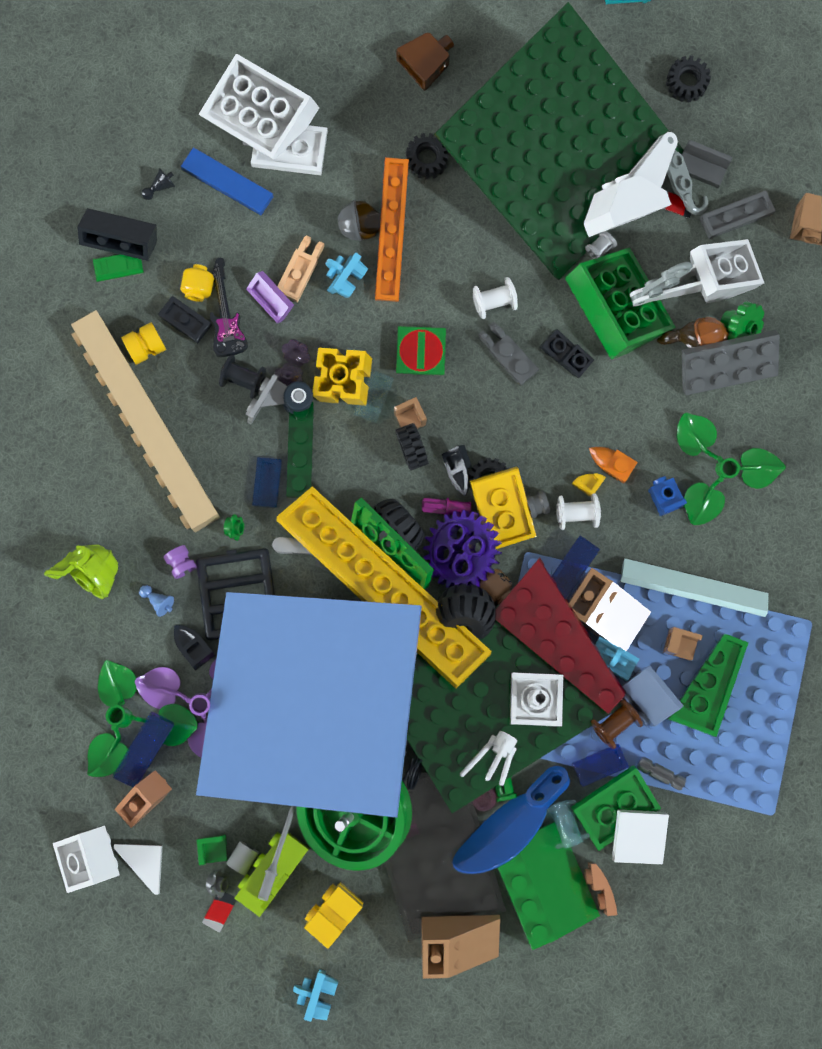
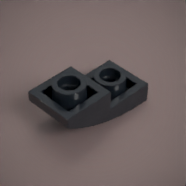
M554 329L539 347L577 378H580L594 361L587 352L578 344L574 345L558 329Z

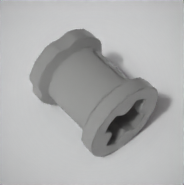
M604 231L599 234V237L592 244H588L585 249L587 254L595 259L604 256L610 249L615 248L617 242L610 233Z

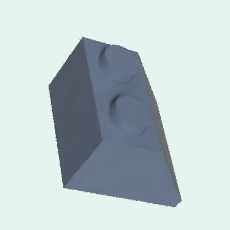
M651 666L641 668L627 682L625 681L621 685L625 691L623 699L636 708L645 726L647 724L651 727L656 726L683 707V704Z

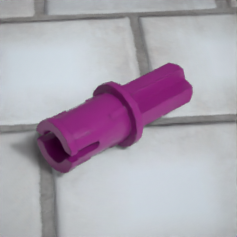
M448 497L446 500L423 498L422 512L453 515V511L460 512V514L463 510L471 512V502L449 500Z

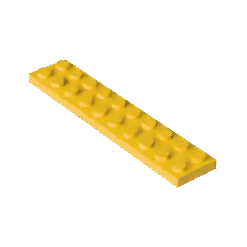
M313 486L277 516V522L363 602L421 605L417 653L455 689L491 655L492 651L465 626L456 625L457 629L445 627L436 615L438 601Z

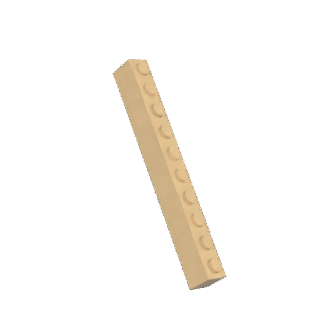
M97 310L72 323L71 326L75 331L71 334L79 347L83 345L87 352L83 354L90 366L95 365L99 371L95 374L102 387L107 385L110 393L107 394L114 407L119 405L122 413L119 414L121 420L126 427L130 425L135 432L131 436L138 447L143 446L146 454L143 457L149 467L155 466L159 474L155 475L157 481L162 488L167 486L171 493L167 496L174 509L179 507L183 513L180 519L185 528H191L194 532H197L220 518L219 514Z

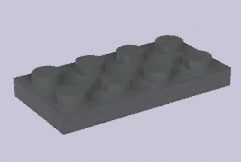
M773 330L683 349L682 385L684 394L690 395L778 376L780 334Z

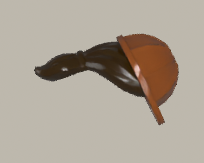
M705 317L689 322L682 329L667 331L657 339V342L663 345L682 342L688 348L726 341L728 333L722 322L712 317Z

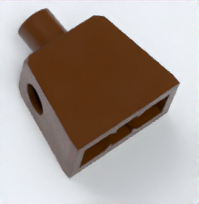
M425 33L397 48L396 60L417 84L426 91L449 66L450 56L448 51L454 47V43L448 35L443 36L437 41L431 33Z

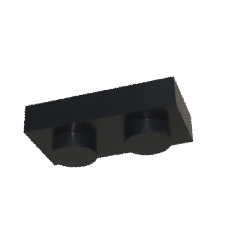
M173 295L158 313L161 319L197 344L212 326L211 322Z

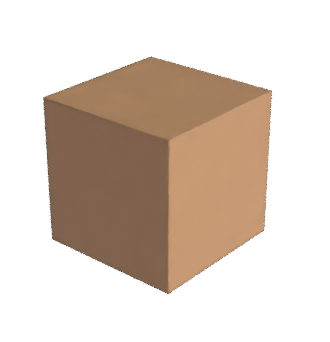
M805 193L796 206L790 239L822 246V196Z

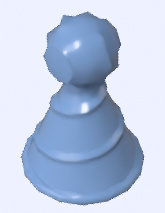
M143 585L140 588L139 595L143 598H149L157 616L161 617L167 612L172 611L173 596L152 593V588L148 585Z

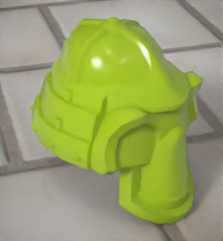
M77 545L76 550L69 552L64 559L49 570H45L44 575L53 579H59L69 573L83 589L100 599L108 597L115 580L114 577L118 571V562L111 550H107L100 545Z

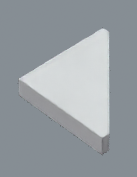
M114 844V849L146 886L154 894H160L163 845Z

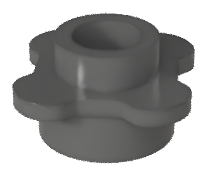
M216 870L209 874L206 881V890L210 895H217L218 898L223 897L229 885L228 873H221V870Z

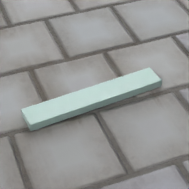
M624 558L620 582L766 617L768 613V593Z

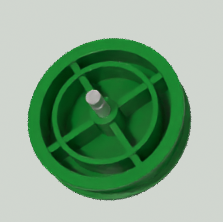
M402 781L397 818L297 807V819L305 840L317 855L336 867L360 871L372 869L383 864L403 843L411 827L412 804L408 790Z

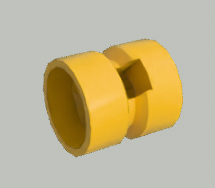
M152 322L140 327L139 333L132 331L121 337L136 365L147 360L149 354L155 356L166 350Z

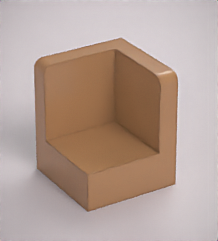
M417 397L394 407V414L400 427L415 423L418 429L426 425L427 418Z
M676 627L670 628L663 653L691 661L694 657L697 642L702 640L703 635Z

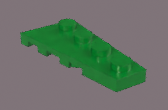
M362 497L355 501L351 522L424 590L428 588L433 568ZM384 530L387 536L380 541L379 534ZM388 540L391 542V547L389 548L385 545V542Z
M722 634L679 701L683 704V707L669 716L667 720L712 737H717L749 642L728 634Z

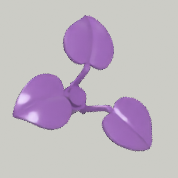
M216 659L209 670L212 679L214 678ZM168 667L155 668L136 678L135 685L139 694L152 707L161 709L168 704H174L176 696H179L189 703V708L193 714L201 715L204 723H198V728L188 739V744L191 750L202 758L207 725L206 713L210 708L212 688L207 694L197 693L192 698H189L177 691L181 684L180 678L174 670Z

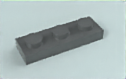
M765 190L703 214L700 217V221L708 238L711 239L771 216L776 210Z

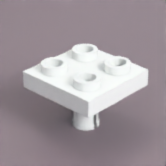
M511 673L510 724L561 727L563 675Z

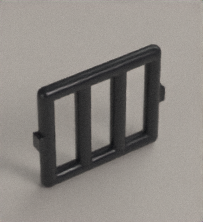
M261 548L237 552L236 549L226 551L227 554L201 557L196 560L206 639L216 640L220 638L221 629L215 630L213 615L223 614L225 603L211 605L210 591L264 583L265 595H275L268 549ZM260 559L262 573L208 581L207 566Z

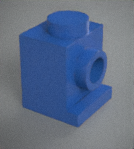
M666 476L653 481L654 486L648 490L660 516L687 504L674 478L667 480ZM665 489L670 491L671 497L664 495Z

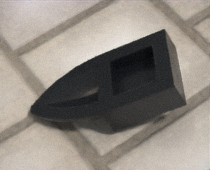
M458 445L441 455L452 484L462 495L466 496L469 487L468 469L472 468L465 445Z
M174 626L176 646L195 671L215 656L197 632L186 626Z

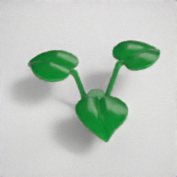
M684 413L677 426V441L682 451L690 456H696L703 450L705 454L718 461L715 470L719 477L710 487L705 483H695L684 494V499L687 502L684 508L692 525L708 523L721 513L725 504V496L722 492L714 490V488L720 482H723L724 479L733 478L738 475L739 471H742L741 477L743 482L751 488L760 489L770 485L786 469L785 464L777 456L760 448H752L745 451L741 455L742 466L733 458L723 459L706 448L712 446L716 441L717 430L714 424L705 417Z
M105 660L99 675L98 694L100 700L106 706H109L106 712V720L112 725L111 729L114 730L116 738L111 734L104 733L92 740L88 749L87 775L91 777L109 776L121 770L127 763L129 748L125 744L119 743L121 735L118 728H125L132 721L158 725L156 735L159 741L167 746H178L187 741L197 730L198 722L195 716L187 708L178 704L163 706L159 711V720L134 716L128 708L122 706L125 704L124 699H130L136 693L135 680L137 677L135 673L125 666Z

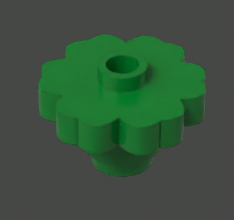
M745 301L738 306L737 310L726 311L721 318V322L727 329V333H729L727 340L761 333L764 326L762 321L764 310H762V306Z

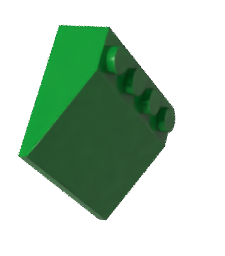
M630 247L580 263L565 277L611 360L628 354L659 338L667 331H672L676 328L660 300L633 306L629 294L645 287L644 284L649 280Z
M560 820L539 828L533 839L516 857L497 867L532 950L553 942L600 916Z

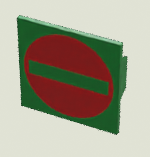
M398 326L396 373L444 375L446 328Z

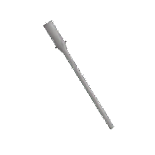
M291 806L272 864L268 870H265L266 874L258 895L260 900L268 901L275 877L278 875L277 863L296 806Z

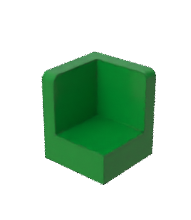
M226 834L196 839L199 865L228 861Z

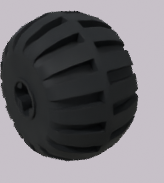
M387 499L373 507L389 526L415 551L419 548L424 538V531L399 501ZM384 530L379 534L380 541L387 536ZM389 540L385 542L387 548L391 547Z
M467 584L454 585L446 589L438 598L436 615L445 627L457 629L456 625L465 626L478 639H483L493 629L496 621L495 603L489 593L481 587L472 584L470 586Z

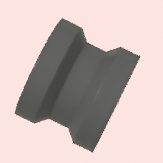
M543 490L538 491L533 496L526 495L532 519L536 518L538 514L543 513L546 515L550 513L549 503Z

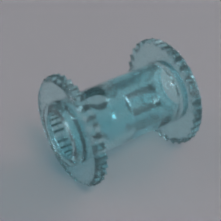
M565 800L546 809V815H552L562 843L556 845V849L573 847L583 843L584 840L590 837L589 833L581 835L574 818L571 806L577 803L576 800Z

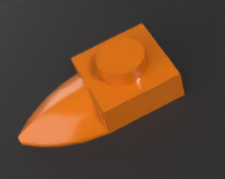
M605 447L589 448L595 463L604 472L622 483L626 482L638 463L619 450L614 451Z

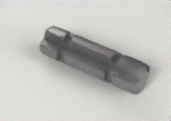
M646 757L640 759L637 766L639 770L644 773L649 772L650 776L668 785L670 783L671 787L677 790H682L685 786L686 778L679 774L674 775L673 771L658 763L653 764V761Z

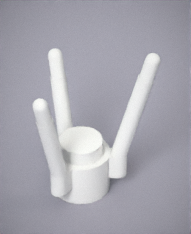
M499 731L497 736L492 735L488 743L460 772V776L464 777L485 753L494 746L492 751L497 755L485 779L487 781L491 779L501 758L506 757L499 785L503 786L512 757L517 750L515 748L517 740L503 731Z

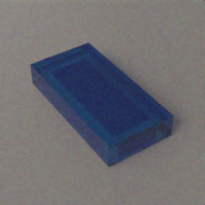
M257 457L253 506L277 508L282 459Z
M616 744L615 749L608 747L572 763L581 787L629 768L619 744Z

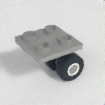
M273 374L271 379L266 377L259 388V399L253 398L246 410V415L248 416L247 423L250 425L253 423L262 407L283 404L284 409L294 414V411L301 412L309 409L313 401L312 389L309 385L300 381L286 386L277 380L278 376Z

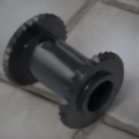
M230 355L221 369L219 385L224 387L227 382L251 390L250 398H256L260 391L259 388L265 380L266 368L262 366L258 372L235 364V356Z

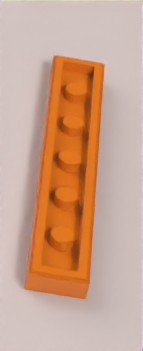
M385 157L375 300L399 302L409 159Z

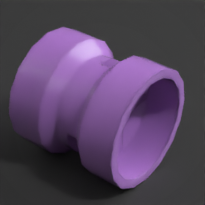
M185 545L169 551L163 557L166 563L173 567L172 574L175 579L185 576L184 571L188 570L190 573L197 568L195 562L188 559L189 552Z

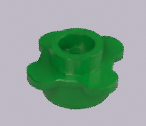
M233 514L232 517H227L225 520L224 534L238 541L240 535L244 532V522L242 517H237L236 514Z

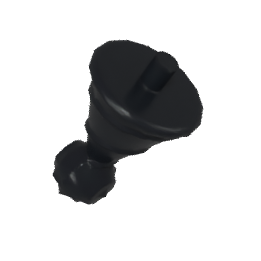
M159 168L151 187L142 190V197L145 200H151L154 192L175 187L174 183L170 180L174 174L169 172L166 175Z

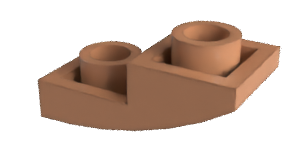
M588 862L589 869H584L585 881L587 885L590 884L592 890H601L602 894L597 895L599 910H603L607 916L617 915L614 896L606 877L596 863Z

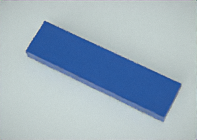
M194 147L181 165V169L259 215L263 214L274 197L273 193Z

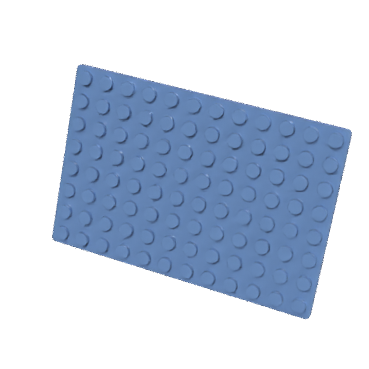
M527 552L524 555L518 583L534 563L541 558L544 567L555 580L563 597L569 601L586 573L593 567ZM593 568L612 580L651 611L627 649V652L639 658L631 676L641 668L651 666L678 700H680L722 634H728L749 643L717 737H712L666 718L658 725L652 727L649 724L646 726L643 724L642 727H638L633 723L614 738L613 741L616 744V748L611 749L598 737L591 726L540 759L616 777L633 765L637 768L640 759L646 757L652 760L653 764L658 763L673 771L674 775L679 774L686 778L683 789L677 790L671 787L670 783L668 785L650 776L649 772L644 773L638 769L649 786L766 815H773L776 810L812 628L811 621L769 610L766 617L676 596L620 582L621 574ZM676 627L703 635L702 640L697 642L693 660L689 661L663 653L670 628ZM585 629L587 631V635L595 645L598 636ZM615 675L620 685H622L625 680ZM610 715L603 718L598 723L600 724L604 722Z

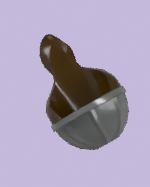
M352 200L351 203L341 210L338 216L339 229L349 239L362 242L363 239L375 237L380 230L381 213L365 201Z

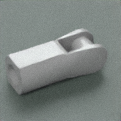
M279 537L274 539L272 543L273 549L279 554L313 555L296 538Z

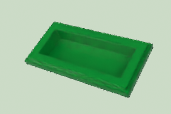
M117 254L93 259L97 282L144 273L142 260Z

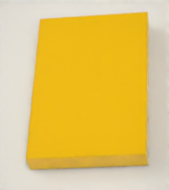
M517 466L470 481L479 517H486V523L490 522L494 525L490 531L494 530L499 533L494 540L501 541L502 544L497 546L496 549L537 537Z

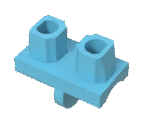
M354 253L353 256H349L343 266L342 263L345 259L340 255L336 261L332 259L327 260L325 264L330 270L326 276L332 279L335 273L337 274L327 289L328 292L331 294L337 292L345 298L351 296L356 287L346 279L351 274L360 280L368 270L359 261L362 256Z
M598 637L595 645L606 665L610 667L614 675L627 682L639 658L604 638Z
M319 969L313 989L309 988L312 979L304 977L302 986L294 985L293 992L299 994L297 1004L304 1005L306 997H310L304 1020L311 1022L312 1018L327 1020L331 1004L318 1001L320 992L334 996L338 980L326 975L327 971Z

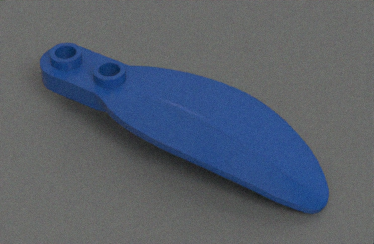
M561 766L548 768L529 787L525 794L511 799L495 811L456 852L452 862L454 868L459 872L467 874L483 873L500 867L516 857L538 832L549 806L568 788L570 778L566 769ZM556 780H561L560 783L554 784Z

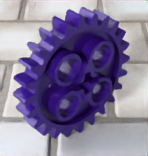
M463 510L460 514V512L453 511V518L445 514V522L436 521L438 529L430 528L434 534L433 537L425 538L430 542V545L423 548L429 551V554L424 556V559L431 561L429 565L434 570L432 577L439 578L438 583L446 584V588L454 585L460 586V584H467L469 586L473 584L480 587V579L487 581L486 574L488 572L495 574L492 564H500L495 559V556L502 554V552L496 550V547L502 543L501 541L494 540L499 533L494 530L490 531L494 525L490 522L486 523L487 518L484 516L479 517V514L472 511L470 514L469 511ZM462 528L463 534L457 539V532ZM479 541H481L482 547L480 551L476 553L475 546ZM446 549H449V556L447 559H444V552ZM465 562H467L468 569L465 573H463L462 566Z

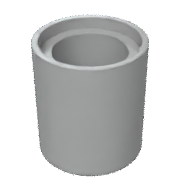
M239 841L226 864L240 874L246 875L259 852L256 849L252 850L247 847L245 842Z

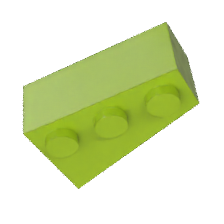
M278 831L269 842L271 846L269 852L266 855L261 853L253 864L256 867L255 871L251 876L246 874L238 885V888L241 890L235 896V899L258 917L263 914L309 850L307 845L289 832L287 833L277 863L278 875L275 877L268 901L258 899V895L266 874L265 870H268L272 864L282 835Z

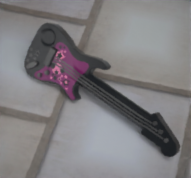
M221 257L216 259L212 271L221 317H216L213 312H210V319L215 326L216 333L213 351L217 357H228L246 351L248 342L239 326L240 314L237 312L233 318H230L224 279H226L224 271L225 261Z

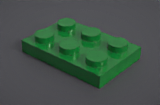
M633 765L573 805L571 809L595 848L600 851L614 841L617 810L657 812L661 807L640 772Z

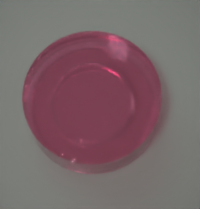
M491 789L471 802L477 810L488 811L496 803V793Z

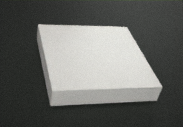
M617 810L612 860L622 863L663 864L669 814L654 811Z

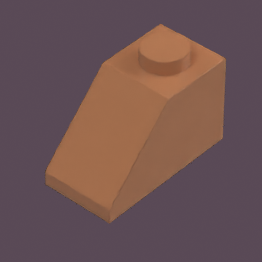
M155 770L136 784L115 810L132 828L160 803L172 788Z

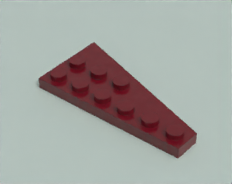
M539 558L498 606L495 619L609 714L625 696V691L610 667L606 665L598 648L587 635L584 626L567 599L563 597L553 577L550 576L544 567L541 558Z

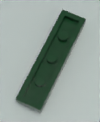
M314 402L311 403L309 409L301 412L294 411V414L289 412L287 498H299L312 487Z

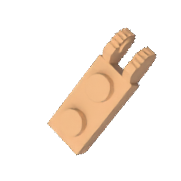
M307 235L304 237L299 248L295 250L277 286L288 299L297 303L324 248V243L319 241L312 255L305 253L311 243V237Z

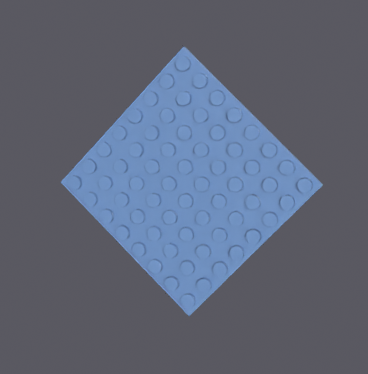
M226 592L196 795L397 818L422 606Z

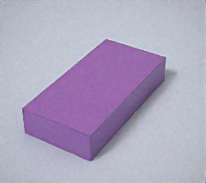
M263 271L256 273L246 288L276 323L282 322L294 306Z

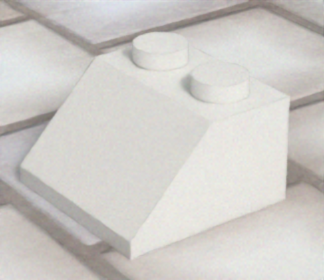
M105 826L53 843L67 893L120 875L118 862L114 857L110 844L111 839Z

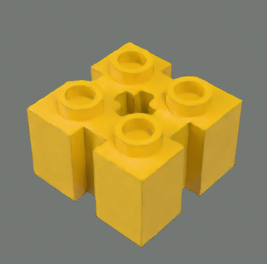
M318 348L316 367L321 371V377H314L313 397L319 402L339 403V398H341L347 404L366 406L369 387L364 383V377H370L372 365L370 355L366 351L347 350L346 356H344L338 349Z
M342 882L337 886L332 883L323 894L322 899L324 902L322 905L315 904L304 918L307 921L304 928L327 949H329L345 927L362 909L364 903Z

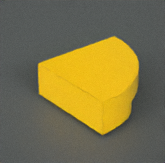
M598 473L585 474L576 478L572 485L591 497L606 477Z

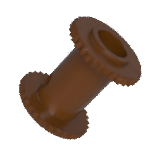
M623 698L619 701L621 707L604 722L599 724L594 719L591 721L595 733L611 749L616 748V744L613 741L614 738L633 723L638 727L643 726L637 711Z

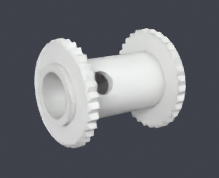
M506 277L504 279L505 286L480 292L479 288L474 286L473 300L476 310L482 319L486 318L485 311L508 304L511 305L513 310L517 309V293L510 278Z
M593 493L591 495V501L564 503L563 496H559L556 504V515L560 529H565V522L592 520L594 528H597L601 518V508L597 494Z

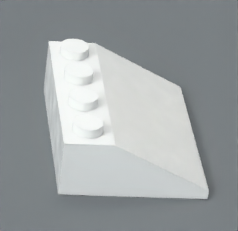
M236 54L199 115L274 160L308 127L319 107L309 95Z

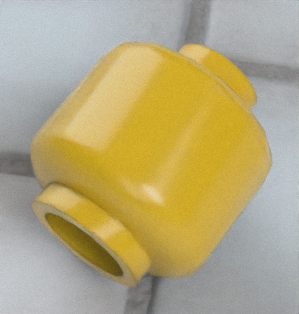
M194 264L193 268L184 270L180 290L185 294L186 299L203 302L204 299L210 297L214 277L207 271L208 268L206 266Z

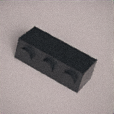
M89 208L86 209L77 226L79 245L146 261L149 260L157 243L156 224Z

